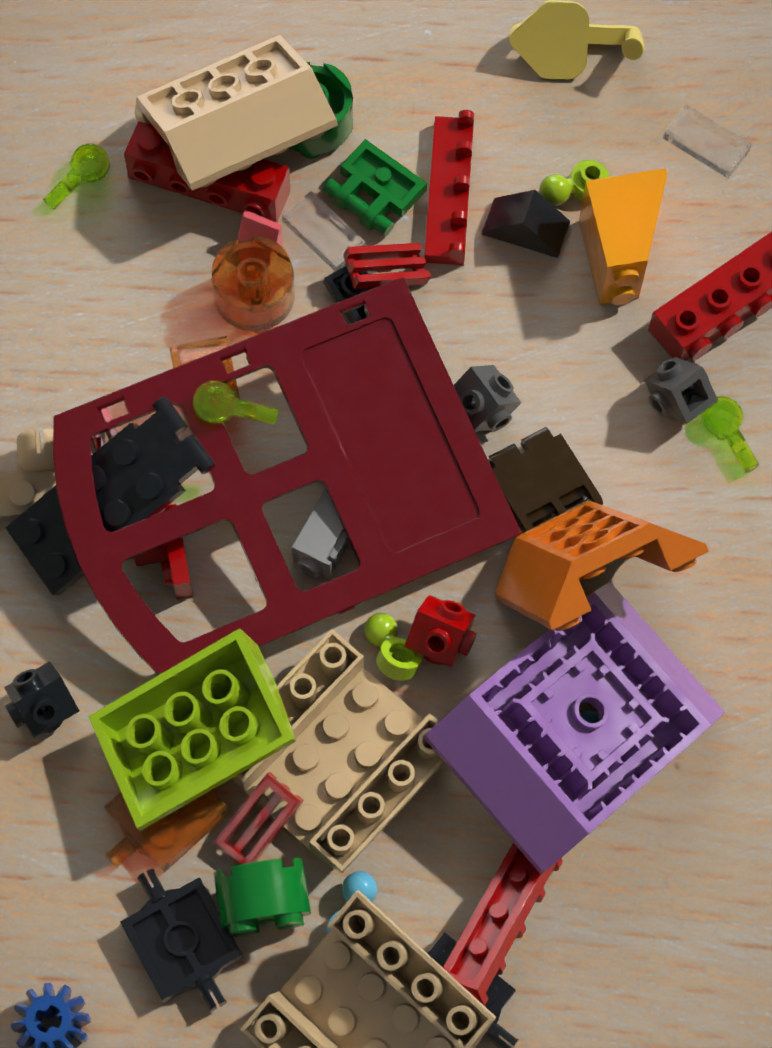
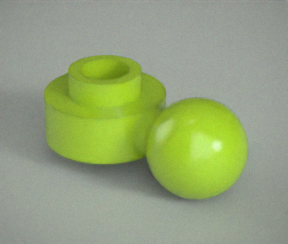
M583 160L573 167L568 179L558 174L545 177L540 184L539 193L553 206L564 204L569 199L570 194L582 201L585 183L591 180L586 175H590L595 179L610 177V174L601 163L594 160Z
M376 613L370 616L365 623L364 634L372 645L381 647L376 657V664L379 670L393 680L405 681L412 679L422 662V655L404 647L407 639L397 637L398 625L392 616L386 613Z

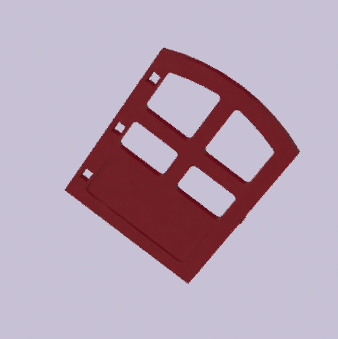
M404 277L53 417V461L57 495L65 529L78 565L96 600L116 630L137 655L158 675L239 628L261 647L338 613L340 615L352 610L361 603L522 534ZM364 305L368 317L347 325L341 314ZM245 352L249 365L227 373L222 361ZM268 368L273 371L307 446V451L304 454L258 473L248 474L240 462L210 392L218 386L260 369ZM166 396L172 405L178 406L181 409L191 434L196 436L216 464L209 471L214 483V489L207 494L122 529L109 532L103 527L96 498L92 473L91 439L96 435L156 412L152 405L159 398ZM124 401L128 414L105 422L99 410ZM318 482L326 488L358 559L359 567L352 572L312 589L301 591L294 583L264 516L262 506L267 502ZM221 521H228L234 528L262 591L266 607L192 640L180 642L158 620L138 595L123 572L122 564L127 560Z

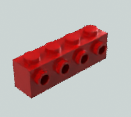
M138 121L124 152L127 174L130 179L236 212L244 213L249 211L274 222H278L290 193L289 167L265 159L253 163L245 170L235 171L219 178L207 187L191 190L177 172L169 145L153 125Z
M772 231L652 313L648 331L672 359L677 357L686 361L689 358L692 360L701 358L709 351L712 346L711 343L721 336L725 339L731 337L743 326V321L753 314L759 317L772 307Z

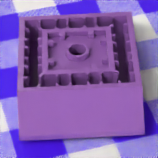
M611 582L600 587L587 597L592 611L580 616L578 624L562 631L548 629L470 693L423 736L541 875L589 835L725 713ZM580 703H589L597 709L599 714L597 723L586 722L580 716Z

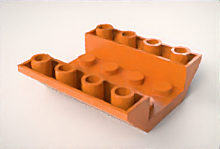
M587 501L516 536L494 594L497 601L551 630L562 631L575 626L580 622V616L592 611L579 581L580 577L582 579L595 577L606 570V564L618 558L625 560L633 557L666 570H672V572H680L694 566L697 563L696 558L709 552L706 543L595 502Z

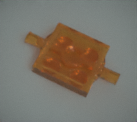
M212 789L140 831L136 828L120 792L104 808L120 825L124 838L105 855L116 868H119L135 851H138L150 857L166 872L230 814L229 807Z

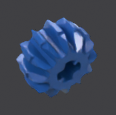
M45 983L43 987L44 996L40 998L33 989H29L26 994L32 1004L28 1007L17 1003L14 1007V1010L20 1016L25 1017V1019L16 1020L11 1023V1029L14 1032L24 1033L16 1042L18 1047L74 1048L70 1043L72 1039L86 1042L87 1034L77 1028L91 1022V1017L88 1013H78L85 1005L84 999L78 996L70 1000L72 990L67 985H63L55 996L53 985ZM55 1013H57L56 1017L61 1022V1025L58 1028L50 1027L47 1033H45L46 1029L41 1023L44 1017L52 1019Z

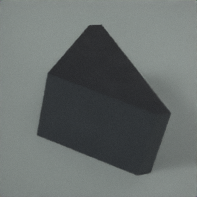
M530 190L494 198L482 230V235L558 258L570 225V220L536 190Z

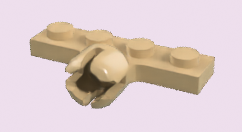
M45 428L43 430L44 453H41L40 433L36 432V429L26 430L18 435V466L16 471L0 474V517L20 516L56 485L52 428Z

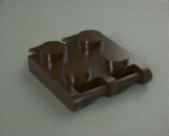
M547 427L521 439L520 444L524 450L522 454L513 443L488 456V461L523 533L544 523L543 521L546 518L555 515L546 520L548 521L587 501L603 505L601 495L562 434L553 437Z

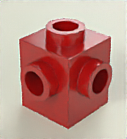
M428 595L416 612L404 647L423 655L430 663L452 667L459 655L462 654L467 657L473 646L477 633L472 631L471 627L476 615L466 611L461 604L455 601H443Z

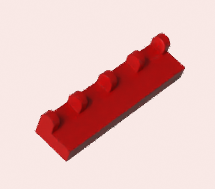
M461 110L459 117L435 116L424 254L426 263L464 266L474 112L471 110Z
M512 843L443 966L453 978L484 1006L488 1001L486 992L496 974L502 975L506 968L504 959L515 938L523 937L526 931L524 922L534 903L542 902L546 894L544 885L551 872L559 870L563 863L562 858L541 875L518 847Z

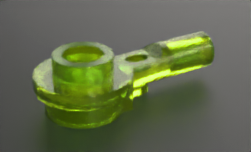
M87 143L79 146L74 151L69 162L71 170L43 198L44 202L51 209L55 210L82 182H97L106 176L110 168V160L107 152L102 147Z
M209 381L202 384L196 390L193 397V407L196 414L208 423L219 424L228 421L232 415L276 425L278 408L236 399L233 390L227 384L220 381Z
M719 396L716 403L702 412L701 419L703 425L718 440H726L744 472H751L759 466V463L739 430L743 422L741 406L729 397Z

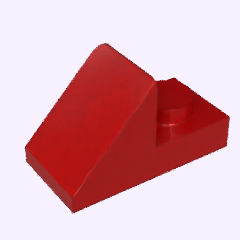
M176 504L168 505V506L164 509V511H165V510H168V509H170V508H173V507H175V506H177V505H176ZM183 538L134 558L136 566L161 562L165 587L174 586L177 600L193 597Z

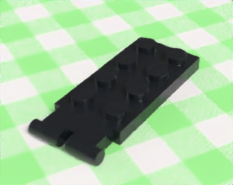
M166 396L154 402L152 407L156 412L140 426L137 423L130 422L91 455L92 473L103 527L109 532L117 531L160 513L186 491L181 485L197 470L203 475L216 466L194 434L189 435L182 441L179 440L178 436L188 428V425ZM55 485L6 526L5 529L52 595H60L80 579L83 573L78 565L65 529Z

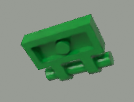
M365 139L340 165V174L348 180L343 185H340L331 178L325 183L322 190L333 198L332 203L341 210L348 209L361 219L360 224L371 231L375 229L382 235L387 236L393 229L394 223L386 218L384 214L390 209L402 218L427 191V182ZM361 189L375 198L371 205H368L356 196Z

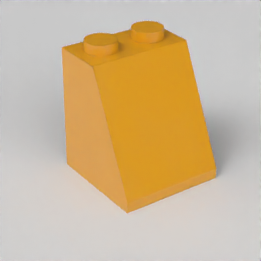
M666 168L588 180L585 183L579 224L600 305L608 303L624 305L632 302L634 299H638L640 296L666 184Z

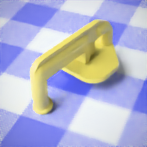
M546 1L522 23L512 26L509 31V43L544 79L567 80L579 76L586 67L588 44L622 45L623 55L630 60L641 58L645 50L643 37L638 27L589 24L590 20L587 10L581 4L574 1Z

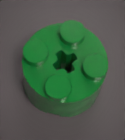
M307 62L337 119L338 126L325 131L323 135L317 138L307 139L290 147L309 159L317 158L321 154L338 148L346 141L353 129V95L351 84L341 70L326 63H323V66L310 65V62Z
M282 858L240 864L230 867L231 876L225 877L221 870L215 871L213 874L221 928H228L233 937H242L260 933L259 925L275 922L278 930L304 926L303 916L311 914L303 859L293 858L294 867L283 866Z

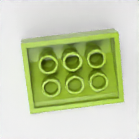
M240 628L88 716L136 828L140 831L296 742L275 679L260 648Z

